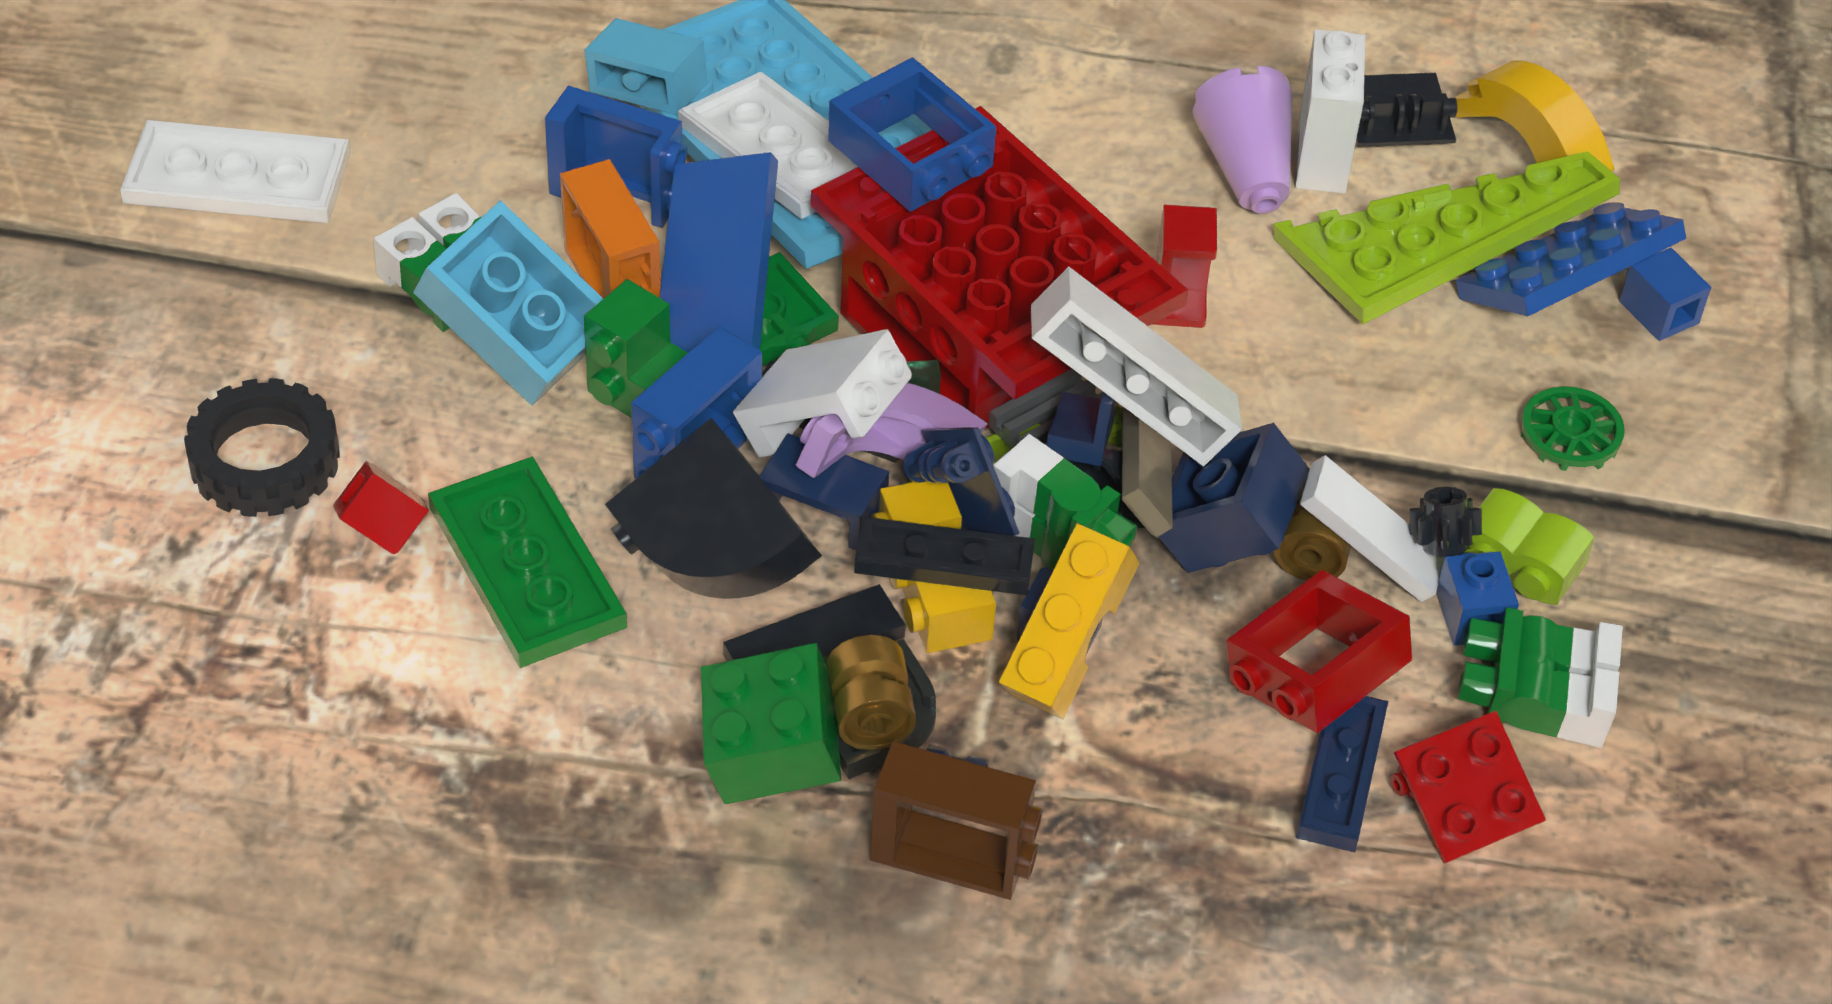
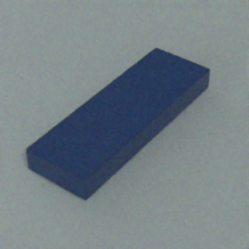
M1365 696L1321 730L1296 835L1297 839L1356 852L1389 701Z

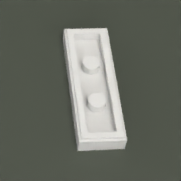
M1326 455L1311 463L1300 505L1420 602L1435 596L1444 557L1428 553L1425 550V545L1421 546L1418 544V536L1410 535V524Z

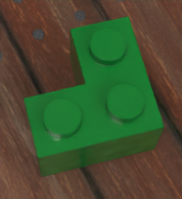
M626 279L584 315L588 392L600 403L611 405L632 418L631 402L688 354V352L671 343L670 304Z

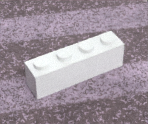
M1069 266L1031 304L1033 340L1202 466H1205L1242 430L1239 400L1235 392Z

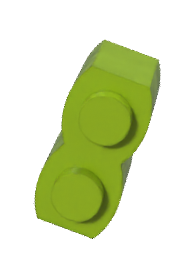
M1493 488L1479 506V508H1482V535L1472 536V545L1468 546L1464 553L1478 554L1501 551L1514 588L1529 599L1558 605L1588 563L1594 536L1577 522L1562 515L1543 512L1533 502L1517 493Z

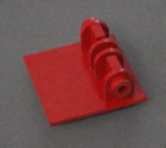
M1497 711L1394 752L1399 766L1397 767V772L1390 776L1392 788L1398 796L1407 794L1415 799L1444 864L1546 821L1545 815Z

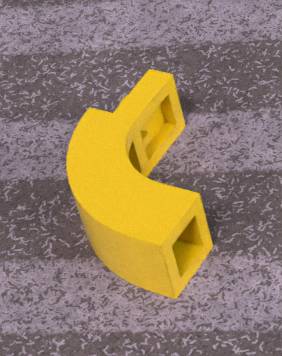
M1512 60L1468 82L1469 90L1455 97L1457 100L1456 118L1491 116L1506 121L1525 139L1534 155L1536 163L1588 151L1611 171L1615 170L1603 133L1587 105L1565 81L1540 65L1528 61Z

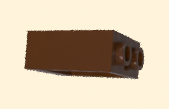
M893 741L874 787L870 861L1011 900L1019 877L1029 880L1037 857L1038 844L1034 842L1041 823L1043 808L1033 806L1036 780ZM914 805L1007 831V837L912 811V807Z

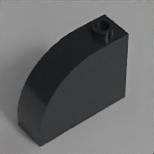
M712 418L605 504L618 521L611 528V531L631 555L640 550L674 583L693 593L707 597L722 599L743 598L767 592L790 581L822 556L736 445Z

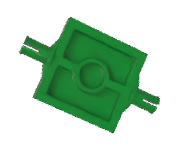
M781 252L769 256L760 343L762 366L768 364L771 360L779 359L788 349L810 345L838 331L839 315Z

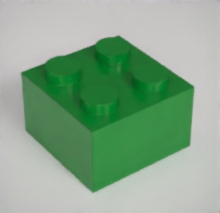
M817 643L701 667L704 765L724 804L841 781L835 698L832 696L828 668Z

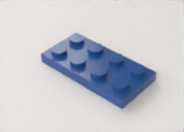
M1620 202L1599 205L1593 209L1592 215L1580 221L1562 223L1554 228L1555 233L1540 240L1526 241L1516 246L1515 252L1500 259H1491L1475 267V271L1457 279L1459 299L1528 317L1685 240L1683 219L1660 215V212L1654 209L1640 211L1625 208L1624 204Z

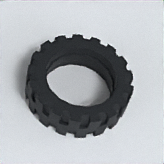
M269 378L268 383H257V379L242 381V386L234 389L229 385L218 390L217 397L213 400L206 398L197 407L198 415H191L186 426L188 435H185L184 443L191 479L194 484L198 485V490L202 497L207 501L214 499L216 506L223 511L230 513L232 509L240 510L242 516L256 517L257 512H268L269 516L280 515L284 513V508L294 506L295 509L301 508L309 503L310 496L322 494L328 487L327 479L329 477L334 478L337 473V458H340V450L334 414L331 409L327 410L326 401L319 394L316 393L312 396L309 394L308 387L295 382L293 386L285 385L284 379ZM262 424L288 426L301 432L309 440L306 447L296 458L279 467L260 471L239 469L223 462L217 456L218 449L230 436L247 427Z

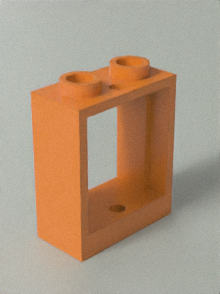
M604 160L560 173L564 248L579 276L603 299L626 279L660 298L659 240L611 160Z

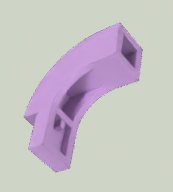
M907 383L864 437L852 439L837 414L813 417L801 435L800 441L805 446L796 466L812 478H815L846 454L856 451H875L904 460L909 451L926 443L921 431L925 428L978 427L980 433L983 434L988 423L945 396Z

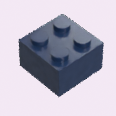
M1274 422L1238 433L1205 466H1202L1183 452L1172 476L1173 528L1158 537L1188 573L1209 567H1221L1229 562L1254 555H1267L1279 549L1284 540V534L1298 504L1310 468Z

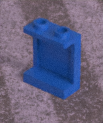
M568 85L545 116L549 194L561 198L560 173L610 159L632 197L651 203L652 225L663 228L669 218L674 165L685 163L687 158V146L682 144V121Z

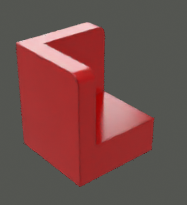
M367 460L333 504V508L340 520L391 554H397L429 511L420 496Z

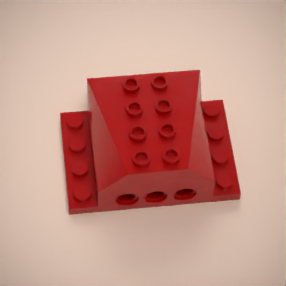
M979 106L975 109L996 126L993 167L989 168L981 176L969 179L949 190L939 199L931 200L910 212L857 167L811 190V207L843 236L841 314L861 334L888 329L911 370L912 377L910 381L914 385L936 392L963 406L988 423L985 428L986 430L989 427V413L991 410L1011 399L1016 400L1072 369L1032 339L1031 304L1068 266L1147 326L1186 306L1188 289L982 106ZM931 130L895 149L914 164L948 146L949 143L934 130Z

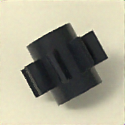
M1447 486L1430 489L1425 492L1424 498H1420V508H1410V535L1418 536V544L1421 546L1425 545V550L1432 555L1441 557L1460 555L1467 550L1468 546L1472 545V536L1482 535V508L1473 507V499L1467 498L1466 492L1462 489Z

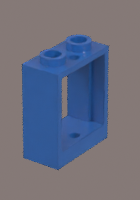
M913 57L829 100L828 141L910 212L931 200L939 199L949 190L973 177L981 176L989 168L993 167L996 126ZM913 114L949 143L948 146L914 164L878 134Z
M718 327L631 402L634 478H638L710 418L717 423L738 449L748 441L733 411L762 379V352L723 328Z

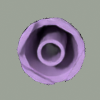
M1257 66L1259 74L1242 75L1241 68L1229 69L1211 77L1197 89L1194 94L1196 102L1192 105L1193 117L1240 205L1255 213H1269L1278 209L1290 194L1292 90L1290 82L1281 71L1267 66Z

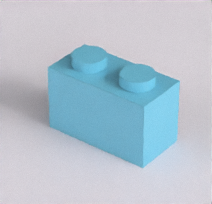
M615 18L584 49L590 92L678 115V110L686 107L708 83L704 40Z

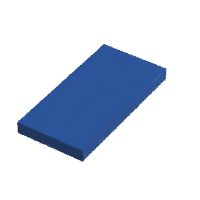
M771 152L674 165L660 298L670 304L671 343L688 353L718 327L723 328L760 351L778 160Z

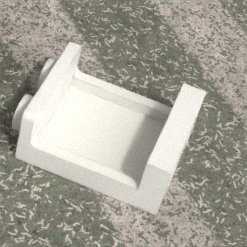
M888 329L788 349L736 407L733 414L758 457L773 455L787 433L792 435L805 419L823 415L837 414L852 439L861 438L866 435L911 379L912 373L905 357L900 352Z

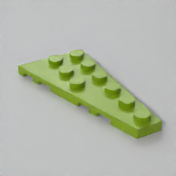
M1587 151L1530 164L1527 166L1525 174L1499 180L1495 173L1476 177V185L1451 190L1449 184H1443L1370 201L1368 210L1340 216L1337 209L1318 213V221L1294 227L1291 220L1273 223V237L1362 324H1365L1619 195L1620 178Z

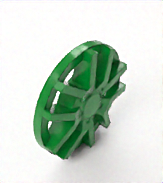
M1553 387L1537 393L1527 402L1521 420V437H1525L1531 447L1540 454L1538 459L1542 462L1549 459L1561 464L1560 470L1567 471L1568 466H1594L1597 469H1601L1604 466V462L1612 457H1616L1625 433L1621 415L1608 400L1592 391L1578 387ZM1558 398H1567L1569 406L1562 407ZM1579 400H1582L1594 406L1587 409H1583L1580 406ZM1546 402L1549 410L1538 409L1537 407ZM1606 415H1607V417L1609 418V420L1597 421V422L1595 421V420H1597V419H1599V418H1602V417H1604V416H1606ZM1614 433V440L1612 441L1606 435ZM1541 439H1545L1548 441L1545 444ZM1558 445H1561L1563 447H1566L1567 451L1566 453H1563L1555 450L1554 448ZM1577 451L1581 455H1574V453Z

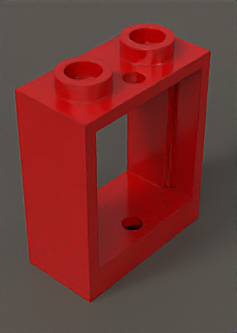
M1324 570L1319 571L1226 640L1231 684L1241 693L1253 696L1277 710L1285 718L1294 720L1315 733H1319L1412 661L1410 616ZM1315 629L1350 646L1313 675L1279 657Z

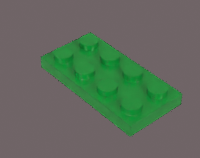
M533 456L428 493L430 510L519 668L627 628L626 611Z

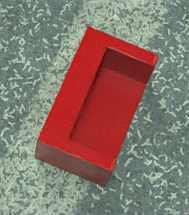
M1163 205L1156 261L1188 289L1186 306L1153 323V325L1205 327L1211 260H1215L1217 255V208Z

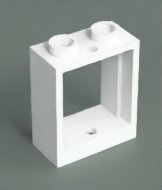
M1314 30L1298 121L1295 188L1346 194L1364 102L1365 34Z

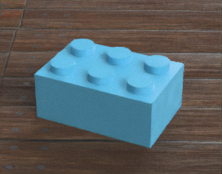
M501 200L425 269L413 292L531 406L586 355L584 315L603 300L583 278Z

